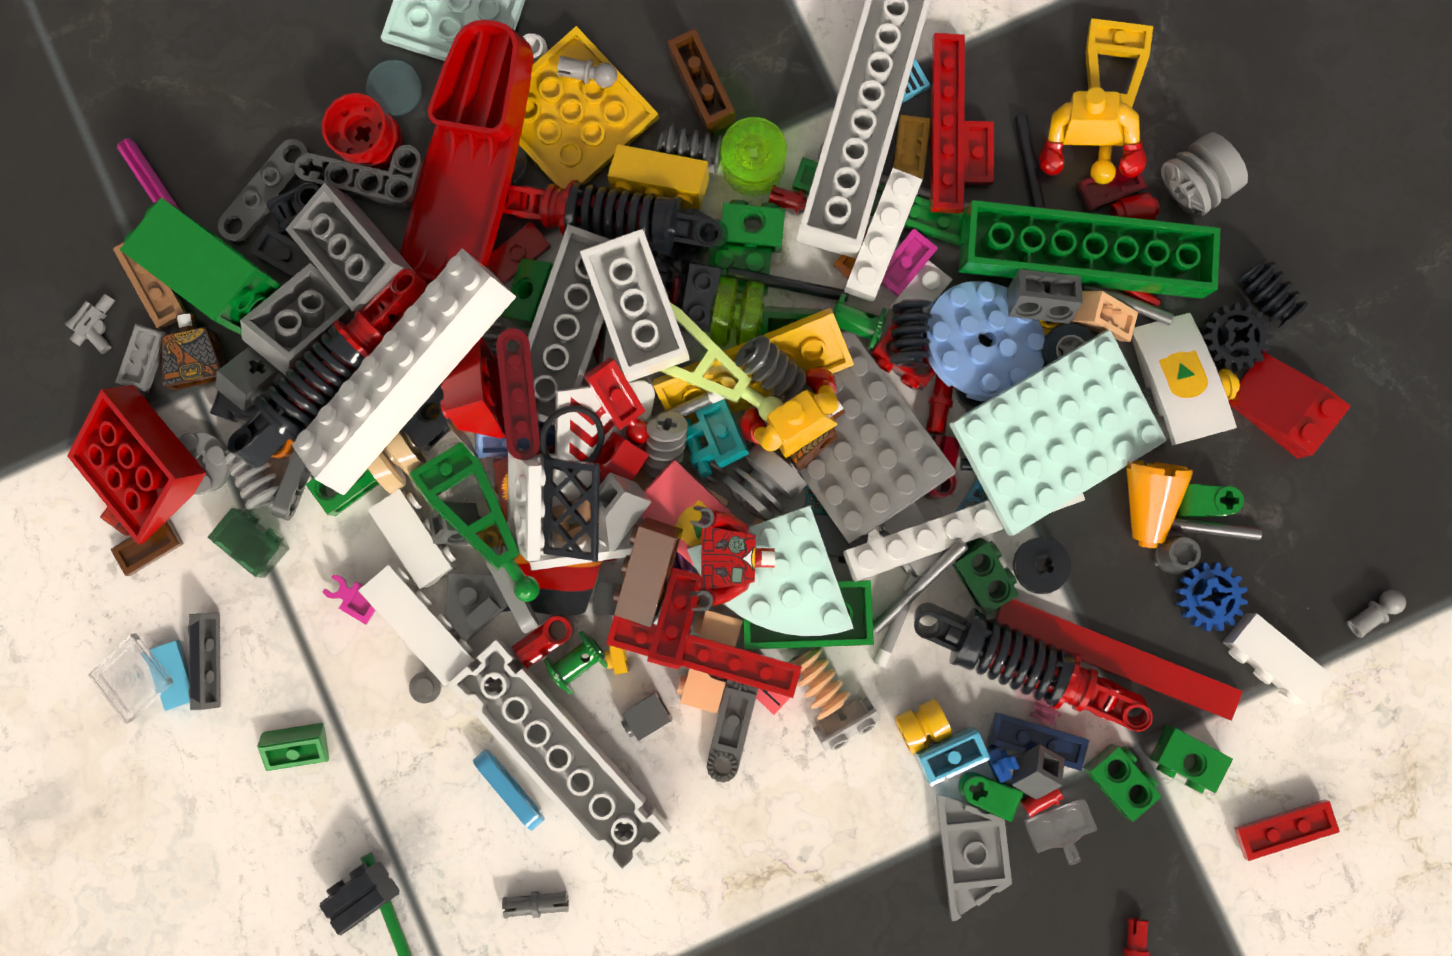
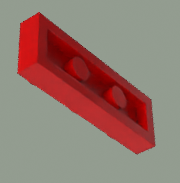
M677 568L672 569L647 662L679 670L695 612L692 610V607H696L699 597L690 596V592L701 590V577L699 574Z
M1326 799L1234 828L1243 857L1247 861L1340 832L1331 803Z

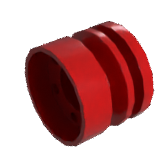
M351 93L334 100L325 111L322 120V135L329 148L346 162L380 170L390 167L395 150L403 145V133L397 121L379 103L368 95Z

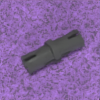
M535 891L528 896L503 897L502 909H505L503 917L506 919L508 917L532 915L533 918H540L541 914L569 912L568 892L539 894V891Z

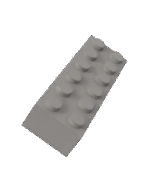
M569 224L564 233L528 336L538 422L543 424L556 411V390L578 388L581 386L604 320L580 251L610 241V239ZM555 421L551 424V427L555 428Z

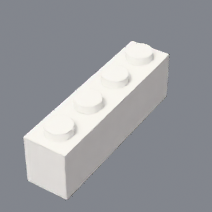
M895 168L892 169L844 292L873 303L923 179Z
M387 565L358 591L438 680L446 686L474 661L470 656L474 650L462 637L457 641L449 633L453 627L441 613L435 617L430 612L428 607L432 603L420 590L415 594L406 585L410 579L399 566L393 570Z

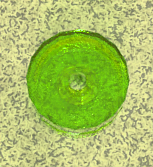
M720 277L710 339L717 346L726 347L730 343L732 329H737L736 346L757 336V332H760L765 304L762 303L765 283L749 280L745 284L742 299H737L739 290L737 278Z

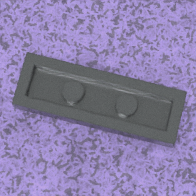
M220 613L189 614L188 665L190 688L188 696L190 699V710L221 707Z

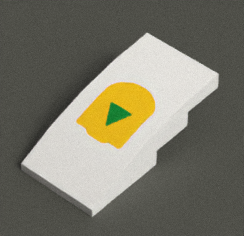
M1190 313L1173 317L1170 325L1156 321L1134 327L1132 342L1146 389L1151 388L1159 417H1164L1172 446L1237 428L1215 364Z

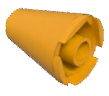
M1135 460L1130 464L1128 461L1126 470L1132 538L1138 540L1139 546L1157 548L1158 543H1165L1191 480L1193 470L1184 466L1162 462L1147 463L1145 466L1143 460Z

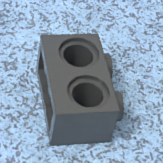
M1018 269L1007 289L1008 317L1070 324L1083 303L1081 276Z

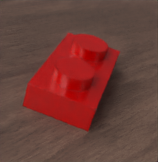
M964 121V185H992L994 183V121Z

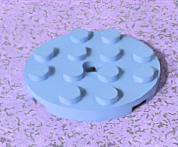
M985 281L965 282L945 291L930 309L929 313L932 314V318L924 322V325L932 327V330L923 333V337L931 340L930 344L924 345V350L931 352L927 359L938 377L947 386L950 387L952 385L966 393V397L978 401L989 400L1038 371L1044 365L1042 348L1045 334L1039 320L1008 317V288ZM980 333L993 340L991 347H985L979 342L978 335Z

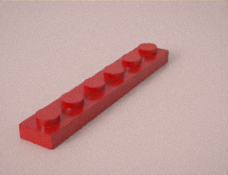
M934 33L932 37L930 212L961 214L964 210V34Z
M614 615L606 645L648 656L657 625L653 624L651 627ZM688 634L680 666L790 698L794 697L802 666L691 634Z

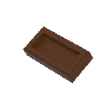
M168 519L143 544L138 545L130 537L110 550L124 575L131 576L184 543L171 520Z

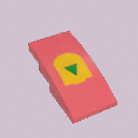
M675 459L644 490L652 502L641 517L644 520L648 517L683 529L677 551L692 565L693 562L687 549L702 544V528L691 524V521L698 522L702 514L701 511L694 510L693 507L701 506L715 511L728 512L736 516Z

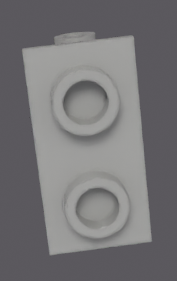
M860 697L841 708L847 718L844 721H841L837 713L834 712L816 722L818 726L814 727L813 730L818 739L823 738L820 740V743L825 751L829 749L837 750L846 745L849 741L848 738L857 733L865 734L875 728L876 722L880 721L876 709L872 710L874 707L868 697L863 700Z

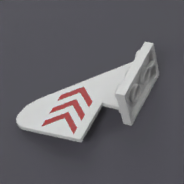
M644 380L628 382L646 411L637 418L647 421L652 412L655 391L652 385ZM590 386L556 390V410L565 406L578 405L591 409L597 414L604 428V444L612 431L627 439L625 434L626 426L621 430L614 426ZM570 412L558 417L555 420V454H549L551 458L585 461L593 453L598 440V431L593 420L579 412ZM508 451V527L519 553L527 561L540 560V548L544 547L545 542L543 534L545 515L544 485L546 480L544 458L542 455H535L529 460H518ZM553 468V482L558 486L567 475L565 472ZM582 470L577 475L586 488L592 484V471ZM572 481L561 490L570 502L582 495ZM556 496L553 497L552 507L563 505Z

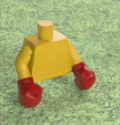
M1093 87L1088 91H1076L1073 93L1070 102H1066L1053 113L1049 135L1045 139V145L1038 158L1039 167L1047 175H1057L1064 168L1063 145L1123 146V155L1120 159L1119 169L1122 175L1128 178L1136 177L1144 171L1147 162L1142 140L1140 139L1139 115L1128 104L1123 103L1121 94L1118 92H1105L1100 87Z
M823 366L806 370V383L814 393L805 390L767 415L768 426L760 417L757 408H748L739 419L742 435L747 440L761 445L767 451H775L779 448L784 457L787 458L838 425L831 415L839 406L836 397L837 384L835 376Z

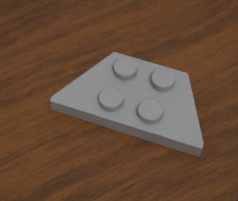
M936 794L949 915L951 921H957L961 918L960 915L976 905L980 906L989 900L992 894L1001 892L1012 885L1005 820L946 795Z

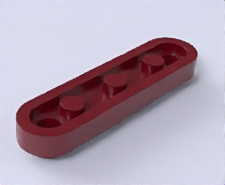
M511 328L503 331L498 336L496 342L506 444L509 453L514 458L529 460L538 453L540 448L530 343L523 331ZM512 340L517 341L520 345L518 351L510 352L507 349L508 342ZM519 439H528L530 447L524 451L520 450L517 447Z

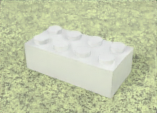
M643 229L580 251L622 370L628 382L690 360Z

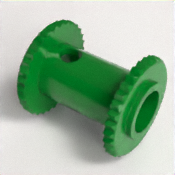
M841 294L839 302L836 301L833 309V314L839 328L870 339L868 349H874L876 342H879L887 320L885 318L887 309L883 307L880 316L843 304L846 294Z
M585 631L579 632L583 642L556 663L549 657L544 659L551 678L561 689L570 695L574 693L570 683L597 662L604 668L608 667L605 653L598 643ZM588 654L589 657L583 658L582 655Z

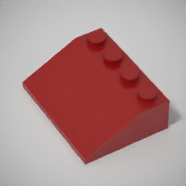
M134 385L101 389L67 455L138 545L148 540L194 495L206 474V471Z

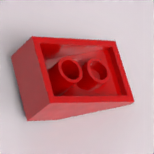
M1261 353L1265 359L1259 363L1254 362V367L1248 369L1239 380V391L1234 399L1228 400L1229 405L1297 459L1312 456L1351 406L1323 384L1269 354Z

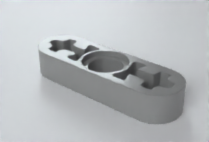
M498 545L491 548L498 556L503 554ZM484 558L521 630L526 634L539 627V621L530 603L520 601L515 596V583L503 567L497 571Z

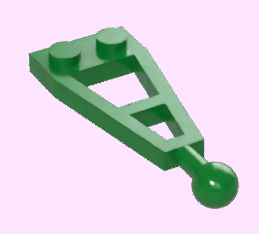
M459 442L409 472L410 478L427 503L497 571L503 567L515 583V596L523 602H530L536 599L540 591L539 583L533 577L525 576L515 561L520 553L478 458L462 442ZM474 474L490 513L467 526L438 495ZM493 524L496 525L507 550L500 556L477 536V534Z

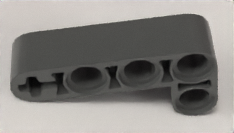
M402 145L395 150L392 156L389 172L312 153H306L298 157L294 170L304 183H314L321 187L325 182L349 194L351 198L401 210H409L412 208L425 160L415 147ZM416 158L414 166L404 168V163L407 159ZM343 173H348L347 180L344 183L337 184V178ZM378 180V185L374 190L366 191L370 181ZM408 187L407 195L402 198H396V193L400 188Z

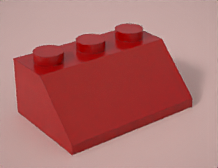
M482 336L440 384L444 392V399H441L440 405L446 419L450 418L458 430L501 439L505 438L506 434L498 360Z

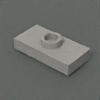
M135 324L115 383L124 386L134 385L137 390L149 393L162 356V338L169 334Z

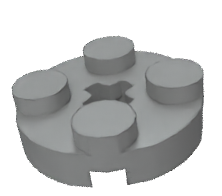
M201 432L181 435L179 440L196 459L202 455V462L206 464L204 468L206 474L194 495H204L213 490L220 489L229 479V471L232 466L227 465L224 461L228 455L224 454L228 449L225 443L213 435Z

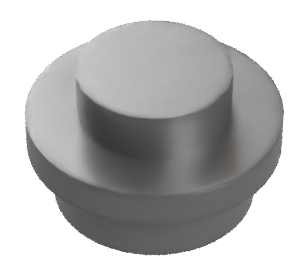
M420 672L410 681V695L419 703L433 702L441 693V682L432 672Z

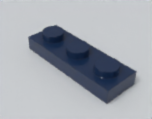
M998 712L994 714L987 739L989 744L1022 754L1040 744L1065 759L1064 766L1082 771L1090 741L1086 738Z

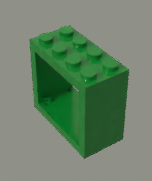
M162 197L148 207L145 212V218L136 229L131 230L126 235L124 244L120 248V251L213 321L240 335V320L283 286L210 230Z

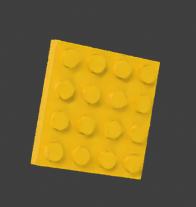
M577 26L532 65L530 90L519 142L520 148L555 185H559L560 188L564 189L573 179L579 180L585 185L613 160L617 144L629 146L659 119V114L617 69V80L609 88L600 87L594 79H590L589 84H584L583 80L557 75L558 62L561 55L584 61L593 59V66L595 67L600 63L611 64Z

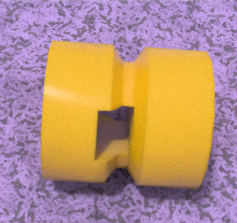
M935 698L919 705L917 712L908 710L894 717L902 738L912 755L928 748L930 741L939 743L953 737L946 716Z

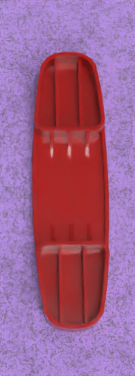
M476 20L465 25L457 33L443 64L428 106V117L436 127L426 154L400 252L404 260L428 285L438 277L447 266L449 260L456 256L462 248L487 268L502 218L526 112L532 74L533 52L531 45L523 36L510 26L499 21ZM394 315L393 318L398 322V318Z

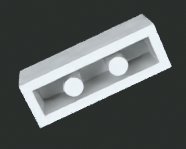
M398 489L368 509V511L419 589H427L447 576L448 573L457 569L453 562L457 557L448 544H433L429 519H425L419 509L422 507V504L412 491L408 493L406 490Z
M1245 613L1223 640V643L1230 648L1228 653L1242 664L1245 662L1250 664L1255 669L1253 674L1268 685L1273 683L1280 689L1278 692L1279 696L1292 705L1298 703L1309 706L1332 678L1328 671L1257 613Z

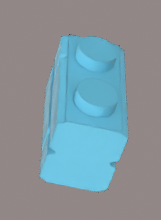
M972 726L953 734V737L939 743H933L928 748L915 753L921 770L931 786L944 781L945 776L950 778L990 760L978 730Z

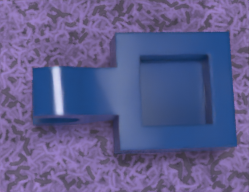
M995 745L986 747L990 756V760L987 762L995 779L1002 783L1013 778L1009 770L1020 768L1015 755H1008L1005 749L1000 751Z

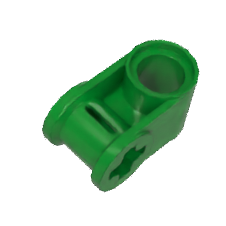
M1189 484L1178 509V517H1222L1236 514L1243 507L1244 497L1240 490L1232 486ZM1224 497V499L1230 500V505L1226 506V504L1220 503V498Z
M976 772L965 773L958 782L959 792L968 802L1009 822L1013 821L1024 792L1007 783H1000L998 780L995 781ZM971 785H979L981 790L980 792L974 791L972 793L969 788Z

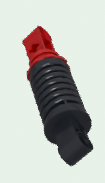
M574 179L567 184L565 189L555 184H550L546 189L510 185L503 213L512 214L515 217L540 220L545 228L553 229L554 227H560V232L563 236L568 224L610 240L643 229L650 250H656L668 257L675 255L679 243L715 248L723 245L728 238V228L721 220L684 214L682 197H665L663 195L655 197L650 193L644 196L642 192L634 194L630 190L621 192L618 188L610 190L607 186H602L598 189L594 184H590L585 188L584 184ZM710 224H714L718 230L717 238L712 242H709L705 237V229Z
M403 269L362 310H357L354 313L355 318L346 325L339 320H335L332 327L327 331L329 334L325 333L321 336L323 344L320 342L313 344L312 348L317 355L309 350L304 353L303 356L308 364L302 359H297L295 361L297 370L294 368L286 370V376L290 380L283 376L277 379L278 386H270L268 391L266 390L261 396H257L253 400L258 411L230 436L227 443L229 452L253 468H259L266 464L270 457L288 439L295 442L298 435L317 417L320 409L330 402L339 391L341 385L349 380L360 367L362 361L381 343L384 335L391 331L398 323L393 316L395 315L400 321L405 311L413 306L425 292L428 284L413 270ZM380 303L384 305V310L380 307Z
M929 602L922 603L915 609V632L921 638L951 650L949 663L954 666L958 665L970 671L975 668L977 674L983 675L986 673L990 680H995L998 677L999 684L1006 685L1009 682L1011 689L1017 690L1020 688L1021 693L1024 695H1029L1033 691L1035 700H1045L1047 705L1054 710H1058L1063 703L1072 705V709L1081 712L1083 709L1088 710L1097 717L1115 722L1136 732L1147 729L1152 723V712L1142 695L1125 689L1109 679L1098 677L1097 670L1081 667V656L1076 652L1072 653L1063 648L1057 649L1051 643L1045 644L1042 639H1034L1031 634H1023L1017 628L1011 629L1008 624H1000L997 619L987 620L986 615L976 608L971 609L966 618ZM926 615H931L937 619V622L932 626H924L920 623V619ZM1139 707L1143 709L1138 716L1132 717L1127 715L1132 708Z

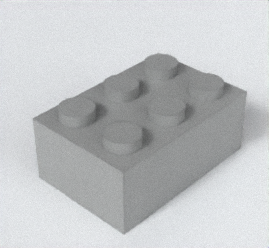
M309 263L240 320L242 340L286 376L288 368L297 370L295 367L297 359H302L308 363L303 356L306 351H312L317 355L312 348L315 342L323 344L321 336L325 333L329 334L327 331L332 327L335 320H339L347 325L355 318V312L349 308L322 273Z

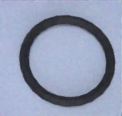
M578 405L565 406L552 413L544 422L540 431V451L543 458H551L546 447V436L551 424L561 415L579 412L589 416L595 423L598 431L597 445L593 453L583 461L593 463L599 456L605 439L604 428L597 414L591 409ZM553 466L554 469L563 471L560 467Z

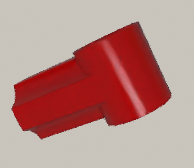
M553 616L514 644L512 649L519 661L528 669L559 646L569 641L575 632L574 624L566 616ZM556 621L563 622L567 628L566 635L562 639L555 638L552 635L551 627Z

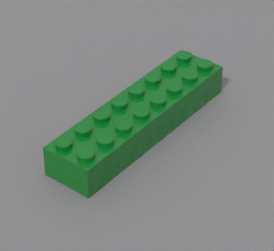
M972 200L963 211L959 272L1014 278L1018 269L1081 276V286L1203 299L1218 290L1221 228Z

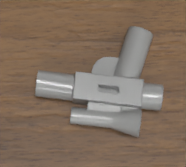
M104 293L95 306L85 301L77 313L64 323L75 331L69 339L81 346L85 339H89L101 354L107 353L111 346L102 336L106 329L103 320L107 316L106 312L116 300Z

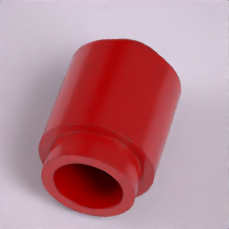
M1149 192L1117 199L1116 203L1110 204L1109 212L1110 216L1155 221L1156 215H1159L1160 208L1157 198L1152 197Z

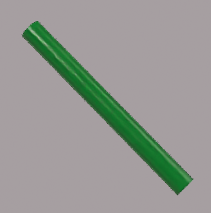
M372 852L360 857L362 864L366 862L368 867L376 863ZM390 900L380 908L393 945L398 956H412Z

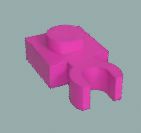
M333 575L331 578L340 584L339 590L332 593L330 590L324 589L322 591L323 594L331 599H342L343 602L338 609L367 625L376 610L358 591L364 585L356 581L352 588H349L342 576Z

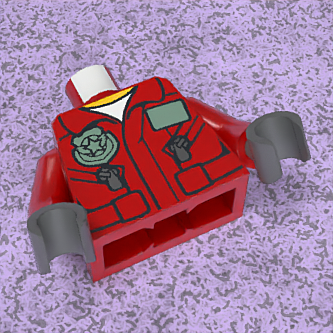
M694 506L693 509L701 511L702 514L698 522L691 521V524L702 528L701 590L706 591H692L690 596L700 597V604L698 607H692L693 611H707L711 606L729 602L746 592L750 583L755 582V568H775V548H756V535L751 533L748 524L733 514Z

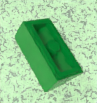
M323 723L266 731L261 734L257 745L266 771L329 761L326 731Z

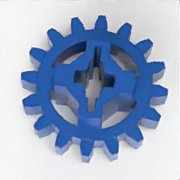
M1200 563L1199 571L1196 568L1188 569L1190 578L1180 577L1179 581L1184 584L1183 589H1175V593L1182 595V600L1177 601L1176 606L1185 607L1186 610L1182 612L1181 616L1182 618L1192 617L1191 626L1198 627L1202 623V630L1211 631L1212 627L1216 631H1223L1224 623L1228 626L1236 624L1233 616L1243 617L1244 613L1239 609V606L1248 604V601L1242 599L1241 594L1248 590L1246 587L1238 586V583L1242 580L1241 576L1231 577L1233 568L1224 567L1221 570V563H1212L1210 567L1207 563ZM1218 578L1223 580L1228 587L1219 584ZM1196 583H1197V584H1198V587L1196 588L1195 592L1192 594L1193 589H1194V586H1195ZM1212 592L1221 593V595L1215 596L1216 598L1211 599V601L1201 600L1211 595ZM1230 601V604H1229V606H1228V608H1227V610H1226L1225 607L1227 606L1228 602ZM1195 607L1202 608L1208 617L1200 614Z

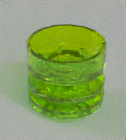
M757 117L738 120L728 128L722 139L721 169L725 181L733 190L742 195L759 196L769 193L773 185L778 186L784 175L787 144L780 129L774 123ZM756 148L758 156L752 157L750 149Z

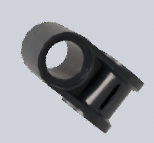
M309 182L303 183L267 202L268 210L273 212L279 224L277 229L280 234H289L285 229L309 202L310 197L319 190V186Z

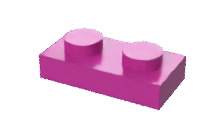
M913 229L893 253L881 285L898 298L937 251L938 247L917 230Z

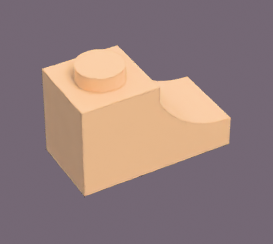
M1082 291L1083 303L1070 323L1080 324L1096 333L1111 330L1115 339L1131 342L1138 312L1103 291Z

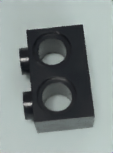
M682 260L674 305L681 309L702 331L710 332L721 268L709 264ZM677 322L680 328H684L681 324Z

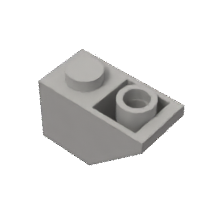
M611 472L599 486V536L609 550L615 551L652 501L637 482Z

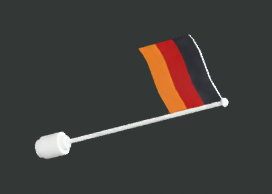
M521 554L515 559L525 576L533 577L539 583L540 591L538 596L529 602L535 613L564 616L587 612L604 560L531 570L529 561ZM507 606L502 612H507L511 610L509 606Z

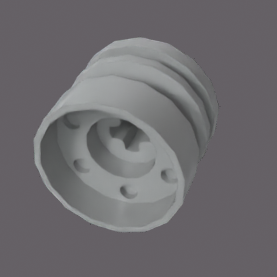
M1214 132L1204 134L1193 142L1187 151L1179 152L1174 159H1169L1161 167V176L1167 191L1177 205L1193 217H1203L1210 209L1217 207L1221 199H1228L1248 183L1247 169L1240 154L1229 141Z
M755 443L749 450L750 454L744 456L752 469L747 472L735 465L732 470L741 481L737 483L727 475L722 480V483L728 488L732 498L754 517L766 521L775 518L767 509L770 505L780 513L785 510L777 499L780 493L794 500L807 483L774 451H767L761 445Z

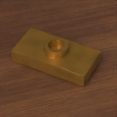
M908 115L899 116L893 168L920 179L924 178L931 118Z

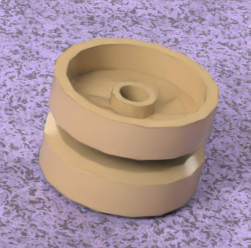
M401 429L371 463L368 470L388 493L392 494L406 485L404 472L409 475V472L423 465L427 460L420 447Z

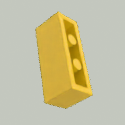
M617 144L607 175L610 190L618 188L621 192L630 190L633 194L642 192L645 196L650 193L655 197L659 195L665 197L679 196L683 199L684 209L693 208L701 210L710 179L708 161Z

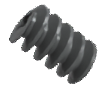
M671 122L666 130H662L656 152L708 161V168L710 169L714 165V172L717 174L724 144L721 134L712 142L709 131L700 139L697 128L688 136L685 125L676 133L674 123Z
M764 335L750 339L741 347L736 355V366L744 365L743 372L747 375L752 374V380L755 382L762 381L761 387L765 390L770 389V395L774 397L779 396L783 404L797 396L804 387L806 381L805 370L797 366L794 360L788 358L785 352L780 351L777 345L770 343V340Z

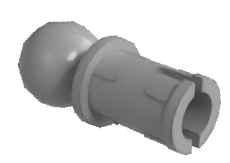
M560 56L557 68L558 76L583 80L584 84H589L590 79H594L597 85L602 88L611 87L617 80V71L609 63H600L595 67L593 66V59L584 61Z
M1397 590L1383 592L1380 596L1379 604L1374 601L1369 602L1367 609L1347 622L1349 628L1357 637H1364L1365 634L1380 623L1389 622L1388 614L1401 613L1406 607L1405 596Z

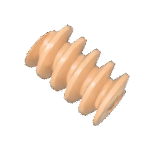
M821 647L811 648L789 661V663L802 666L800 675L802 674L803 677L797 685L798 687L808 685L809 689L804 694V697L815 696L816 698L810 707L812 709L820 707L823 709L817 717L818 720L841 708L850 695L848 691L837 692L843 685V682L841 680L831 681L836 674L835 669L824 670L830 661L828 658L818 659L823 651Z

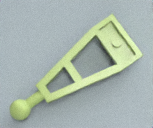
M670 303L676 321L708 352L693 373L675 365L660 372L736 403L742 397L757 407L760 417L767 421V415L783 405L782 401L774 396L765 398L750 388L751 379L681 309ZM715 360L738 380L733 390L704 378Z

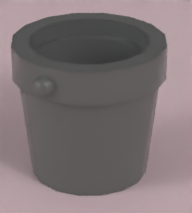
M1169 534L1165 543H1158L1157 548H1154V565L1168 574L1185 573L1188 569L1198 564L1201 558L1200 547L1196 541L1182 534Z

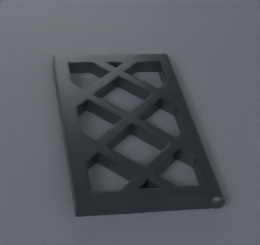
M545 458V515L543 527L545 542L543 554L598 562L600 464ZM553 466L560 467L567 475L558 486L553 482ZM582 470L592 471V488L589 490L577 477ZM570 481L583 494L573 505L561 491ZM554 496L567 509L558 519L552 514ZM586 500L591 504V522L589 524L576 510ZM570 514L583 528L573 538L561 525ZM554 529L557 530L567 543L562 548L552 547V531ZM586 533L591 538V552L582 551L576 543Z

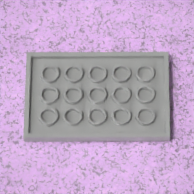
M840 329L854 365L833 373L837 384L836 397L845 410V414L835 420L838 424L834 427L837 438L801 471H798L789 456L788 459L851 546L955 475L956 470L856 335ZM808 384L804 385L801 392L809 390L814 393Z

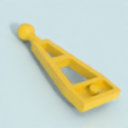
M1091 18L1085 51L1088 90L1093 87H1100L1098 54L1137 59L1126 94H1121L1123 103L1128 104L1132 108L1150 56L1153 26ZM1100 146L1098 161L1091 167L1090 175L1098 184H1107L1115 177L1116 168L1111 162L1112 146Z

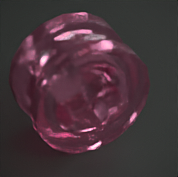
M1035 701L1033 704L1035 705V710L1030 712L1029 716L1056 728L1055 718L1061 716L1062 713Z

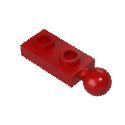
M609 357L586 373L584 378L614 426L619 430L626 426L625 434L627 439L636 445L643 444L649 438L647 434L648 423L637 417L646 411L615 360Z

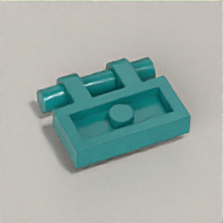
M725 398L695 411L699 420L698 423L692 425L691 420L686 418L688 429L685 445L689 448L691 453L689 459L693 468L698 470L700 478H706L712 474L709 464L713 459H715L720 468H723L750 454ZM705 435L709 446L702 449L699 440Z

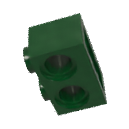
M978 538L966 544L968 550L952 566L977 608L988 615L1017 597L1019 593L1014 587L1017 583L1015 576L1008 567L1003 568L999 561L1002 554L993 541L988 542L983 538ZM983 554L982 563L978 567H973L972 562L975 556ZM998 580L997 589L992 593H988L990 583Z

